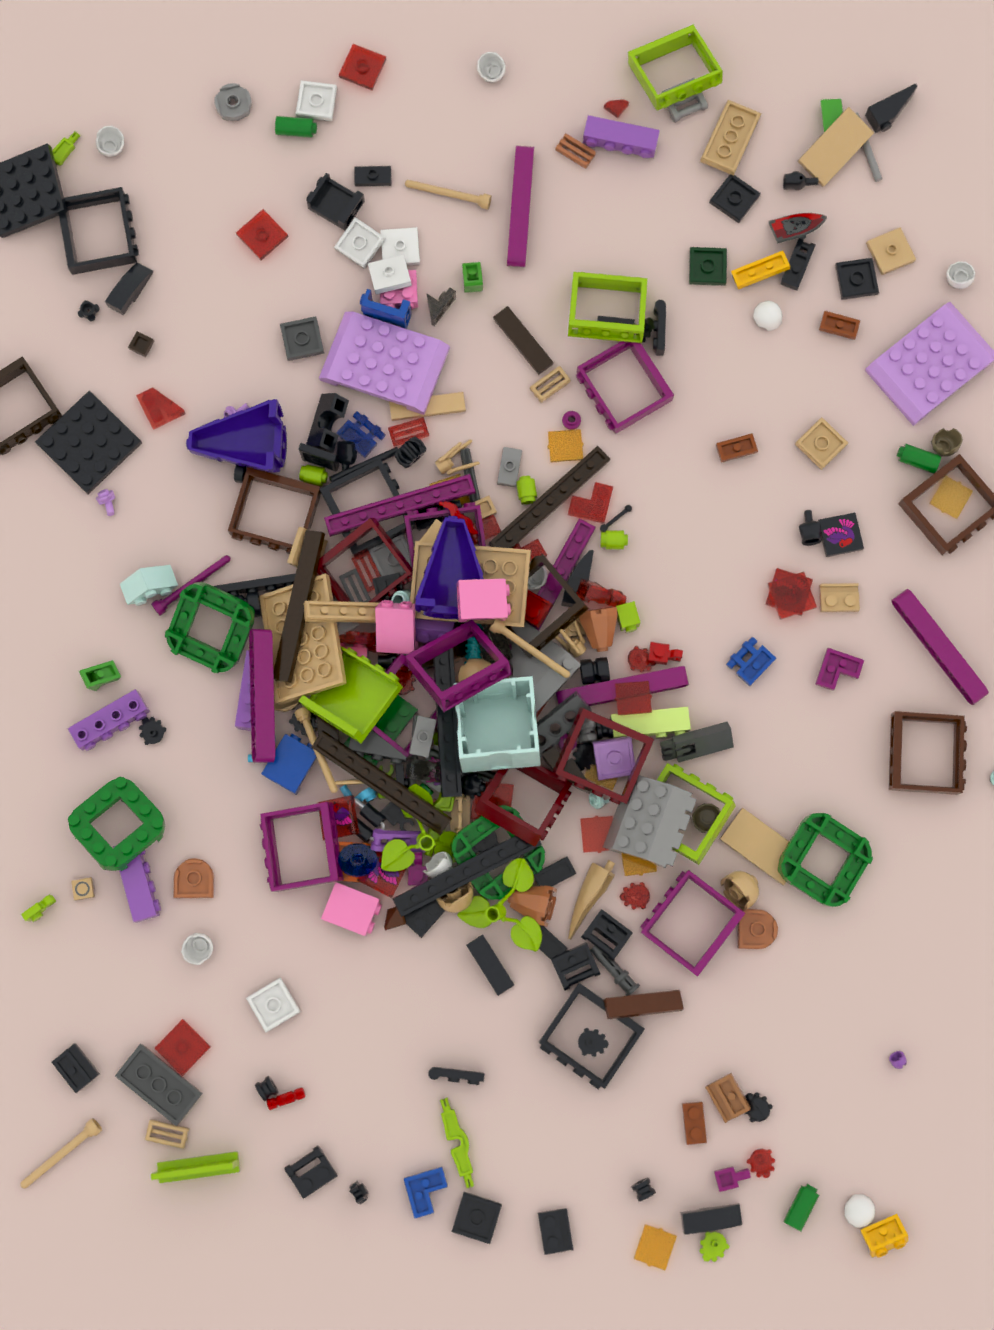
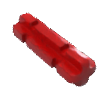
M298 1088L294 1092L290 1091L276 1096L277 1098H270L266 1100L269 1110L277 1108V1106L295 1102L296 1099L305 1098L304 1089Z

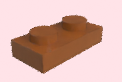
M824 311L819 330L855 340L860 320Z
M753 433L716 443L721 463L758 452Z
M703 1102L682 1103L686 1144L707 1143Z

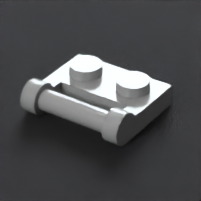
M692 78V79H690V80H688V81H685V82L680 83V84H678V85H676V86H673V87H671V88H669V89H666V90L662 91L661 93H664V92H666V91H668V90H671V89H673V88H675V87H678V86H680V85H682V84H685V83H687V82H689V81H692V80H694L695 78ZM701 92L683 101L671 104L667 108L673 122H677L681 117L700 109L702 111L707 109L708 105ZM697 99L698 103L677 111L676 107Z

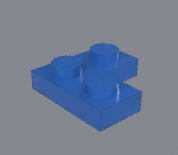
M443 1167L404 1178L414 1219L434 1213L429 1192L448 1187Z

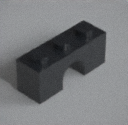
M337 393L321 394L306 445L334 453L339 435L331 432V429L337 419L344 418L349 400Z

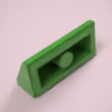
M841 99L821 100L824 132L843 113Z

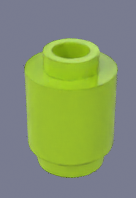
M308 464L301 466L299 480L316 486H322L323 483L327 482L328 472H325V468Z
M530 476L520 477L516 481L518 499L522 505L533 504L537 498L535 479Z
M606 530V532H601V547H605V549H624V546H628V534H624V530Z

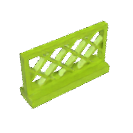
M238 1151L158 1162V1170L151 1174V1180L159 1179V1183L237 1173L240 1172Z

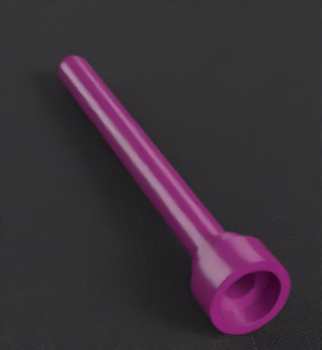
M225 555L165 599L155 600L151 603L158 615L164 614L168 608L167 606L180 597L181 591L195 582H202L230 562V556Z

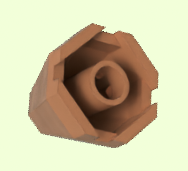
M617 607L587 610L578 618L592 649H597V652L608 651V647L612 646L618 615Z
M547 885L533 886L525 892H519L515 889V892L508 898V903L523 916H530L540 926L547 927L548 923H546V920H551L556 903V897L553 896V892L557 893V889Z

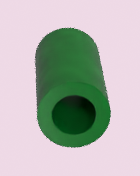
M276 116V135L313 137V134L317 133V123H314V119Z
M906 443L904 447L900 446L897 452L900 462L933 474L936 473L941 461V456Z
M806 1184L805 1187L801 1185L783 1222L801 1232L819 1197L816 1193L818 1189L809 1184Z

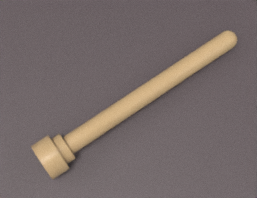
M412 180L405 181V186L478 203V206L487 210L490 207L492 195L484 193L477 196Z
M495 619L488 629L494 634L501 633L564 678L570 677L568 670L507 629L503 623L504 621H501V619Z
M305 707L296 710L294 714L297 721L303 723L310 743L313 745L317 737L310 722L312 714ZM313 749L330 791L336 793L338 788L325 756Z
M94 1118L89 1120L84 1127V1131L25 1178L20 1186L27 1188L86 1138L98 1135L102 1131L100 1124Z

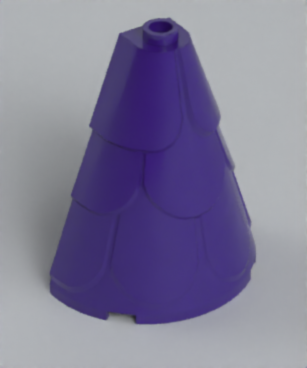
M273 399L246 410L238 411L221 420L216 419L189 431V438L186 440L187 449L192 454L219 462L226 461L265 472H280V467H283L285 464L287 453L286 425H283V421L280 418L284 416L278 400Z
M457 516L445 517L431 548L432 554L424 570V576L415 597V610L417 612L424 611L425 616L440 619H458L456 583L458 580L484 579V574L475 554L476 549L464 519H458Z

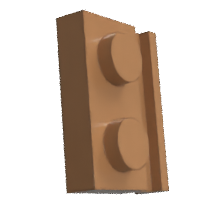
M732 1073L705 1087L725 1123L751 1109Z

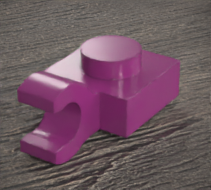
M414 852V866L408 867V885L418 886L428 880V875L423 872L424 870L427 871L426 866H422L423 852Z
M732 1166L714 1171L719 1192L738 1188L737 1181L751 1178L748 1168L735 1172Z

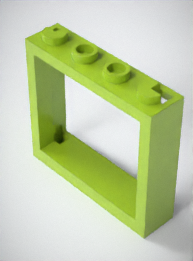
M694 24L628 52V64L656 111L667 108L671 104L683 101L690 96L699 94L722 83L723 70ZM692 44L710 73L658 95L640 65Z
M573 272L568 336L642 343L645 325L647 278ZM578 287L640 293L638 325L575 319Z
M667 763L657 781L665 783L670 774H673L725 804L696 851L682 843L679 850L672 848L674 851L700 865L736 805L733 797L725 792L721 794L710 783L705 785L700 782V778L692 773L687 775L680 766L676 764L672 766Z

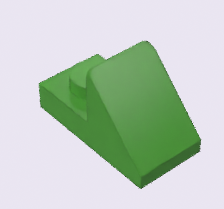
M462 263L464 292L483 291L481 263Z
M113 660L79 671L87 689L97 691L104 684L121 678Z

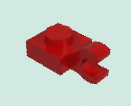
M650 642L648 662L667 665L668 660L680 662L683 650H669V644Z

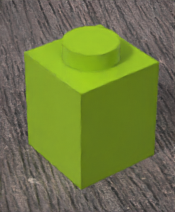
M635 601L616 606L620 631L626 630V633L637 630V627L640 626V619Z

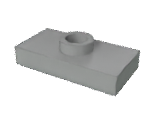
M508 447L503 448L498 485L516 487L522 450Z
M417 715L408 754L429 757L436 719Z

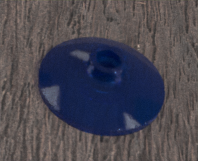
M350 844L339 853L338 864L340 869L347 875L353 877L366 876L376 868L377 854L366 844Z

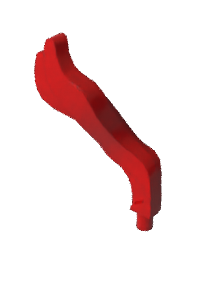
M447 501L439 502V505L450 510L451 516H457L458 519L465 520L469 533L478 534V531L473 527V521L461 514L456 504Z

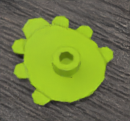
M706 1232L705 1239L700 1241L703 1248L699 1252L703 1254L702 1258L704 1261L709 1262L712 1259L713 1262H716L718 1256L720 1258L724 1257L723 1252L729 1248V1245L721 1233Z

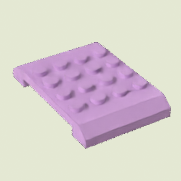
M948 302L874 360L865 369V372L914 426L979 372L994 362V350L955 306Z
M345 312L319 380L335 386L339 384L405 406L407 410L424 415L450 346L439 339L356 312Z

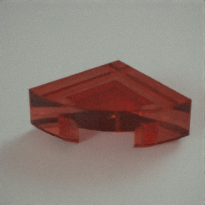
M624 99L610 100L605 103L604 109L619 118L628 107L629 102Z

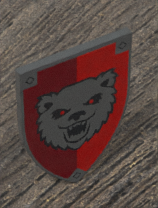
M799 213L768 222L778 244L796 238L805 239L807 234L818 229L826 221L827 216L817 213Z

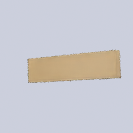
M463 392L431 396L424 415L407 410L405 406L389 401L392 421L466 412Z
M304 601L305 621L376 623L375 607L379 603Z

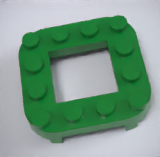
M195 582L181 591L179 595L180 600L169 629L165 631V638L173 654H181L211 668V672L214 673L228 671L240 660L250 630L254 624L255 611L247 602L207 583ZM200 603L232 618V624L221 650L188 635Z
M117 777L109 781L75 808L68 817L69 828L74 838L79 841L105 871L125 870L128 868L127 864L156 840L159 842L163 838L165 831V821L161 812L132 781L124 777ZM121 800L143 824L112 848L90 823Z
M498 805L504 810L522 819L519 815L520 813L515 808L506 805ZM480 816L456 833L450 843L452 856L457 864L476 856L472 847L500 826ZM506 830L510 837L515 836L514 834ZM540 845L523 854V859L530 866L533 875L542 870L545 861V850ZM503 872L494 879L489 873H486L471 881L473 887L481 896L491 900L504 898L512 889V887H508L503 883Z
M812 813L802 820L779 859L778 872L786 882L820 904L836 907L850 900L851 892L867 865L871 864L873 860L869 841L865 837H861L833 819L831 815ZM818 834L849 853L831 886L800 865Z

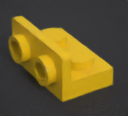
M897 1214L860 1230L872 1258L875 1256L877 1258L883 1257L889 1250L893 1248L896 1250L901 1249L908 1242V1234Z

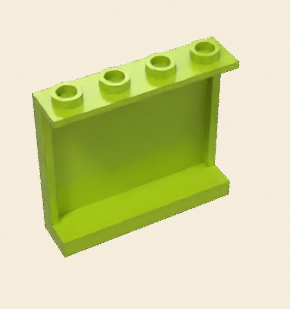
M341 646L347 684L313 694L310 698L302 695L299 702L307 710L362 744L403 686L398 682L399 678L391 672L389 674L385 673V669L380 665L375 664L374 666L365 656H357L358 653L352 648L348 647L345 649Z

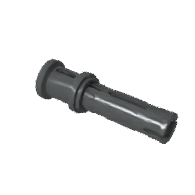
M594 946L590 950L615 978L614 983L619 984L626 992V996L632 994L640 986L639 983L636 984L628 975V971H623L614 960H610L608 955L598 947Z

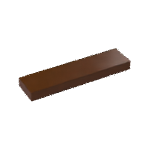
M680 990L611 997L603 1000L607 1019L677 1012L684 1009Z

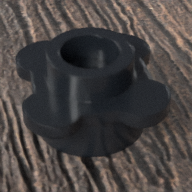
M87 300L83 301L78 311V316L94 321L96 312L100 308L97 304Z

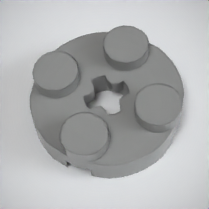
M231 83L222 86L214 99L217 112L226 121L240 120L250 114L252 106L250 94L247 89L240 87L239 84ZM231 99L238 101L236 105L228 104L231 102Z

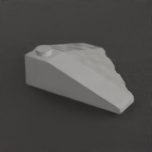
M526 621L524 628H512L520 638L528 643L541 633ZM511 641L512 650L509 651L510 665H513V676L511 678L533 676L537 713L577 672L581 664L555 642H549L540 651L570 672V677L564 678L536 657L529 658L526 656L521 648Z

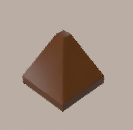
M396 907L387 910L385 930L406 924L405 917L400 916Z

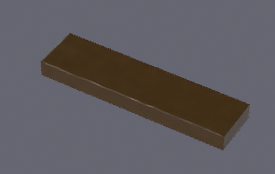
M508 306L493 316L494 321L538 375L553 365L551 358Z

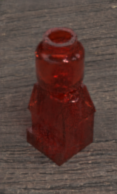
M581 579L576 592L583 601L588 603L592 600L598 604H606L613 607L626 603V595H623L622 591L606 589L597 582Z

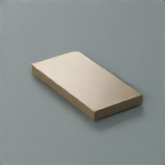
M728 100L700 162L734 176L761 113Z
M848 107L802 155L798 162L813 178L818 177V183L824 187L874 132Z
M741 808L720 840L778 883L784 885L786 881L778 872V864L789 841L747 810Z

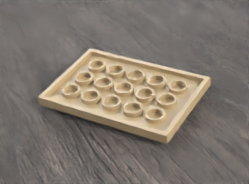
M415 541L410 602L412 604H415V597L423 579L424 570L432 554L431 548L434 542ZM475 546V554L484 574L483 578L506 579V584H509L510 592L509 596H507V603H510L511 613L503 623L509 627L524 628L531 550ZM422 610L421 612L415 611V619L458 622V619L433 618L425 616ZM495 619L473 621L476 624L492 625Z
M325 573L315 577L310 601H333L328 574ZM293 585L259 596L264 629H271L273 636V671ZM305 621L292 682L274 680L275 704L281 705L300 699L302 695L310 696L347 684L337 622Z

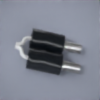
M357 798L353 799L352 804L361 810L359 814L377 829L381 825L382 830L385 829L383 822L386 820V817L369 803L364 805ZM348 816L352 820L348 828L365 843L374 840L372 837L373 830L359 818L354 820Z

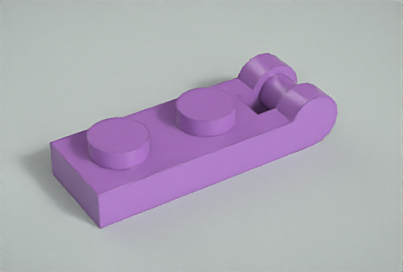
M374 829L372 834L374 841L371 842V850L383 851L384 846L393 839H401L405 841L407 846L417 844L416 838L421 831ZM387 839L386 843H382L381 840ZM421 848L410 849L412 852H425Z

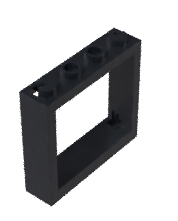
M122 187L64 198L67 213L59 215L67 265L72 275L137 263L136 256H139L137 244L134 245L133 239L136 238V233L130 223L133 221V216L127 206L130 204L129 195L124 193ZM120 201L129 253L77 263L68 210Z
M380 458L320 488L321 494L332 515L340 513L331 493L378 469L393 497L400 495L397 491L400 489L395 479L392 480L389 475L391 470L388 464H383ZM410 521V522H411V529L413 530V529H415V523H414V522H416V521ZM404 523L386 532L390 539L406 533ZM350 531L342 533L344 538L351 534ZM377 536L359 546L355 543L350 547L354 558H357L384 542Z
M578 983L539 1040V1043L542 1044L540 1049L549 1055L551 1052L558 1056L556 1060L564 1066L567 1064L573 1066V1072L581 1078L584 1075L590 1078L589 1083L598 1090L600 1087L605 1089L645 1028L629 1017L616 1018L633 1030L634 1033L603 1079H600L547 1041L579 993L606 1012L603 999Z

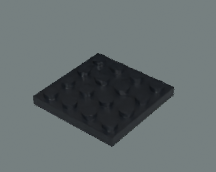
M48 143L0 162V237H7L67 213L52 148Z
M89 390L43 433L35 443L89 494L142 444V441Z

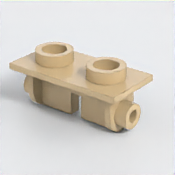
M465 794L454 799L450 831L458 833L470 824V796L466 795L464 797Z

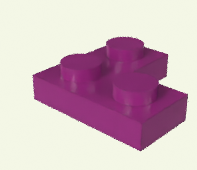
M827 648L815 685L834 691L840 673L858 679L864 660Z

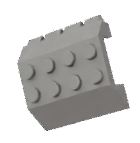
M639 775L627 804L621 802L617 807L603 848L644 859L663 868H666L667 865L673 866L677 853L671 850L672 848L679 850L684 836L678 830L686 831L691 816L685 814V811L692 813L697 799L691 797L692 793L679 787Z

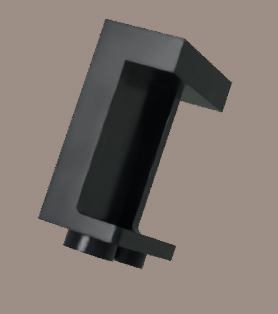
M325 173L323 177L321 176L318 179L315 190L311 191L307 196L308 209L346 231L365 202L364 194L358 190L354 193L332 180L330 174Z

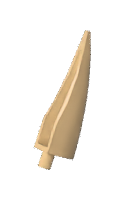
M608 860L604 868L595 863L591 864L575 904L568 939H572L588 912L606 892L615 875L611 873L615 865L614 862Z

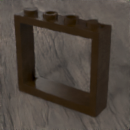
M23 356L0 370V387L27 372L51 408V411L0 442V455L7 454L17 444H23L27 441L28 437L40 433L45 426L54 424L62 416Z
M543 554L531 560L529 578L545 565L576 603L529 642L530 645L539 651L560 634V629L565 630L589 609ZM505 626L507 629L516 634L512 627ZM521 648L526 656L529 658L533 657V655Z

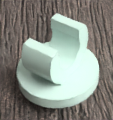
M593 793L589 795V802L595 809H600L603 805L610 802L609 799L604 800L603 797Z

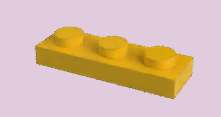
M782 250L732 270L731 274L739 290L790 269V265Z

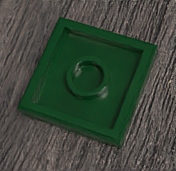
M690 247L689 284L726 286L727 248Z

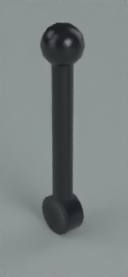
M626 505L625 509L606 525L602 524L600 531L606 532L611 524L626 512L632 511V506Z

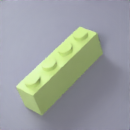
M688 707L611 714L610 719L646 736L655 735L656 738H665L667 734L674 733L676 736L691 730ZM613 730V738L627 736Z

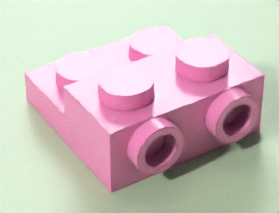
M408 270L412 286L380 293V304L399 309L404 299L410 301L411 310L418 308L416 270Z

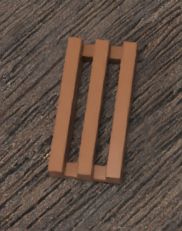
M566 133L555 149L585 169L596 155V151ZM562 146H565L566 148L570 149L573 153L583 157L587 161L585 162L576 155L564 149Z

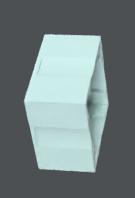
M533 676L502 679L455 706L458 719V749L462 773L541 766Z

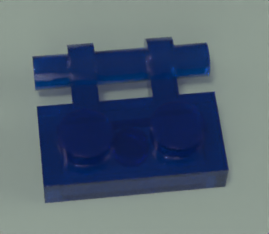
M356 411L353 415L357 420L355 424L348 419L336 434L343 441L355 442L356 451L366 458L377 446V442L373 438L377 436L382 440L386 434L381 431L378 425L372 424L366 415H361ZM362 426H364V427H366L370 432H369L368 434H366V433L363 432L360 428H361Z

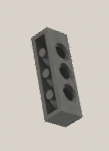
M577 691L537 722L538 736L542 735L546 738L544 742L539 743L540 757H542V754L546 752L545 750L549 746L557 745L564 734H569L580 707L592 712L590 706ZM569 711L576 713L572 719L566 718L565 714ZM558 723L561 727L559 730L553 731L550 729V726Z

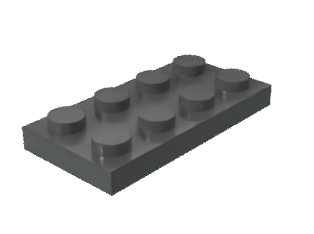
M143 1044L137 1047L115 1075V1077L175 1126L179 1125L203 1094Z

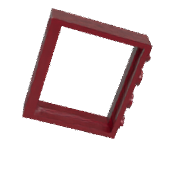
M369 518L319 560L317 573L319 575L325 573L329 575L332 593L340 602H351V600L326 566L373 529L405 570V573L369 602L380 603L387 595L391 597L395 592L399 591L397 588L401 584L405 586L412 581L413 568L376 518Z
M580 707L552 772L557 774V779L567 782L568 779L574 781V786L583 790H585V787L593 789L591 793L602 797L604 794L610 797L609 801L618 805L621 802L627 804L654 739ZM585 718L644 743L622 795L563 770Z
M543 766L516 768L559 793L540 828L537 829L490 801L509 769H500L479 799L474 812L536 847L540 839L544 841L548 834L546 828L551 829L557 819L553 816L555 814L559 815L563 809L562 801L567 802L572 792L569 789L572 783L557 779V774Z

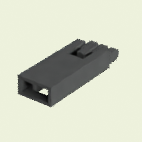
M727 721L672 736V739L660 742V747L662 748L661 752L664 761L677 758L679 763L733 748L734 744L731 727Z

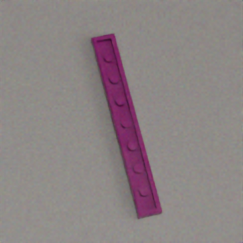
M468 474L324 517L331 537L357 529L369 518H376L378 522L405 515L409 511L425 509L438 505L439 502H448L475 494V488L471 476Z
M580 518L553 565L566 581L596 528ZM549 572L545 585L540 588L537 595L554 605L563 587ZM544 621L542 622V624L540 625L539 628H537V627H535V626H533V627L539 631L540 628L542 627ZM510 643L507 650H512V643Z

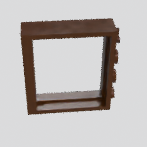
M960 454L898 503L941 555H944L946 552L952 553L958 548L957 543L961 540L965 543L973 536L971 532L975 529L980 531L987 525L986 520L989 518L994 519V493ZM958 467L992 508L949 543H946L912 502Z
M247 467L228 532L232 536L231 538L242 541L246 539L253 545L261 546V544L268 545V548L271 550L279 551V549L286 550L287 554H290L292 544L238 530L252 482L257 481L312 496L313 498L304 524V528L307 530L311 529L321 496L320 486Z
M893 712L891 714L889 790L954 795L963 793L964 784H966V780L963 779V771L966 770L964 752L967 749V742L964 740V733L967 731L966 721H964L965 716ZM902 720L954 724L952 787L901 784Z

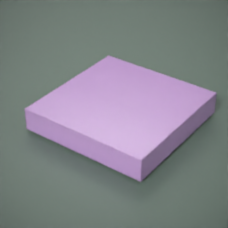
M625 736L592 742L598 781L629 776L635 765L631 737Z

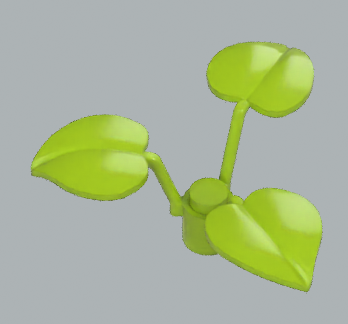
M413 784L409 787L411 791L433 805V799L425 789L418 784ZM402 810V813H403L407 818H412V817H413V816H411L410 814H408L407 812H405L404 810ZM417 820L421 833L416 838L417 844L407 846L405 841L401 839L389 841L382 851L381 868L391 872L404 870L411 866L415 859L414 853L410 850L411 848H421L424 851H429L434 846V855L438 852H447L452 857V863H455L450 843L456 833L444 831L439 836V841H434L432 836L425 832L422 823Z
M517 858L510 862L503 872V883L508 887H512V889L498 904L490 906L486 898L474 896L470 906L459 912L457 916L465 923L476 928H486L492 922L498 920L502 922H515L516 925L511 929L512 941L523 949L536 952L540 948L542 931L540 925L532 917L524 916L520 921L505 917L506 908L503 906V903L515 892V889L519 892H525L532 887L534 882L533 872L526 860Z

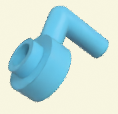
M347 785L339 788L351 807L355 806L352 804L354 798L361 802L366 800L368 803L377 797V792L370 787L359 793L356 797H353Z

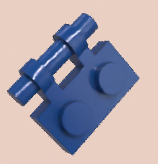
M753 637L748 642L745 641L741 645L742 648L736 654L733 653L726 664L730 669L738 665L740 669L736 674L749 686L776 659L763 645L756 650L753 646L757 643V640ZM747 653H750L752 657L745 663L742 658Z

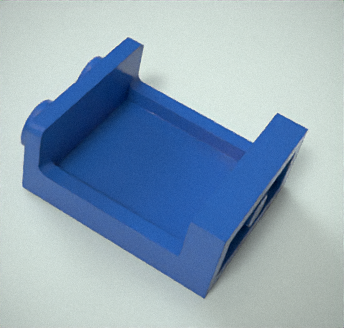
M367 289L366 294L361 296L360 305L363 315L407 329L412 316L410 301L403 299L400 309L374 302L370 289Z
M291 733L290 736L287 734L283 736L275 750L274 762L267 763L261 774L297 795L300 785L317 757L311 744L308 743L307 746L300 742L301 738Z

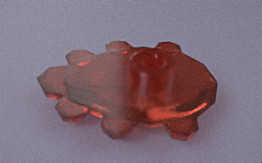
M635 646L629 652L628 663L632 671L637 669L643 673L644 669L650 671L652 669L651 666L656 665V663L648 662L649 654L647 653V648L642 650Z
M402 666L395 674L399 678L398 682L403 686L398 693L400 695L414 691L413 683L416 681L411 676L413 673L408 671L407 667Z
M640 882L639 885L631 883L630 888H623L624 893L620 894V899L625 901V906L630 904L633 910L636 907L646 908V904L650 899V893L643 882Z
M757 1149L747 1160V1163L752 1167L750 1171L753 1173L757 1172V1177L763 1176L768 1178L771 1175L770 1171L775 1170L774 1166H772V1163H775V1159L771 1157L772 1151L770 1149Z

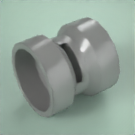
M585 721L578 737L579 743L598 741V736L595 733L596 722Z

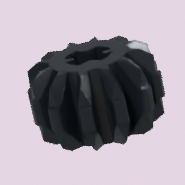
M412 437L397 450L395 458L400 465L408 468L424 455L426 446L421 439Z

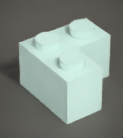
M171 565L140 568L121 582L120 586L127 605L135 604L139 606L145 604L148 598L154 597L157 594H161V596L171 594L178 584Z

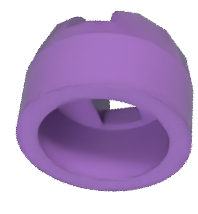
M896 1051L889 1057L890 1063L897 1069H902L907 1063V1059L902 1051Z

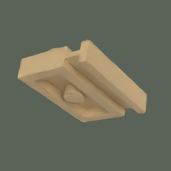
M859 583L820 584V612H859Z

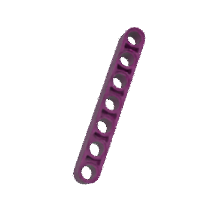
M516 146L507 266L525 267L534 147Z
M906 589L891 600L894 608L968 703L974 705L988 695L989 692L986 686L909 589Z
M251 629L249 633L252 761L254 763H273L275 760L273 636L271 629Z
M679 666L556 692V697L559 705L577 691L589 706L686 687L689 685L685 666Z

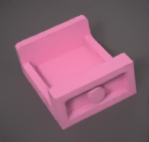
M506 579L458 580L456 583L458 622L484 619H501V621H505L508 615H510L511 607L510 603H507V596H509L510 590L509 584H506Z
M383 600L375 607L376 652L409 654L419 648V643L416 641L415 604H412L410 601L393 603L392 600Z
M335 882L321 919L367 936V933L371 934L375 923L372 921L375 915H379L382 904H379L380 899Z

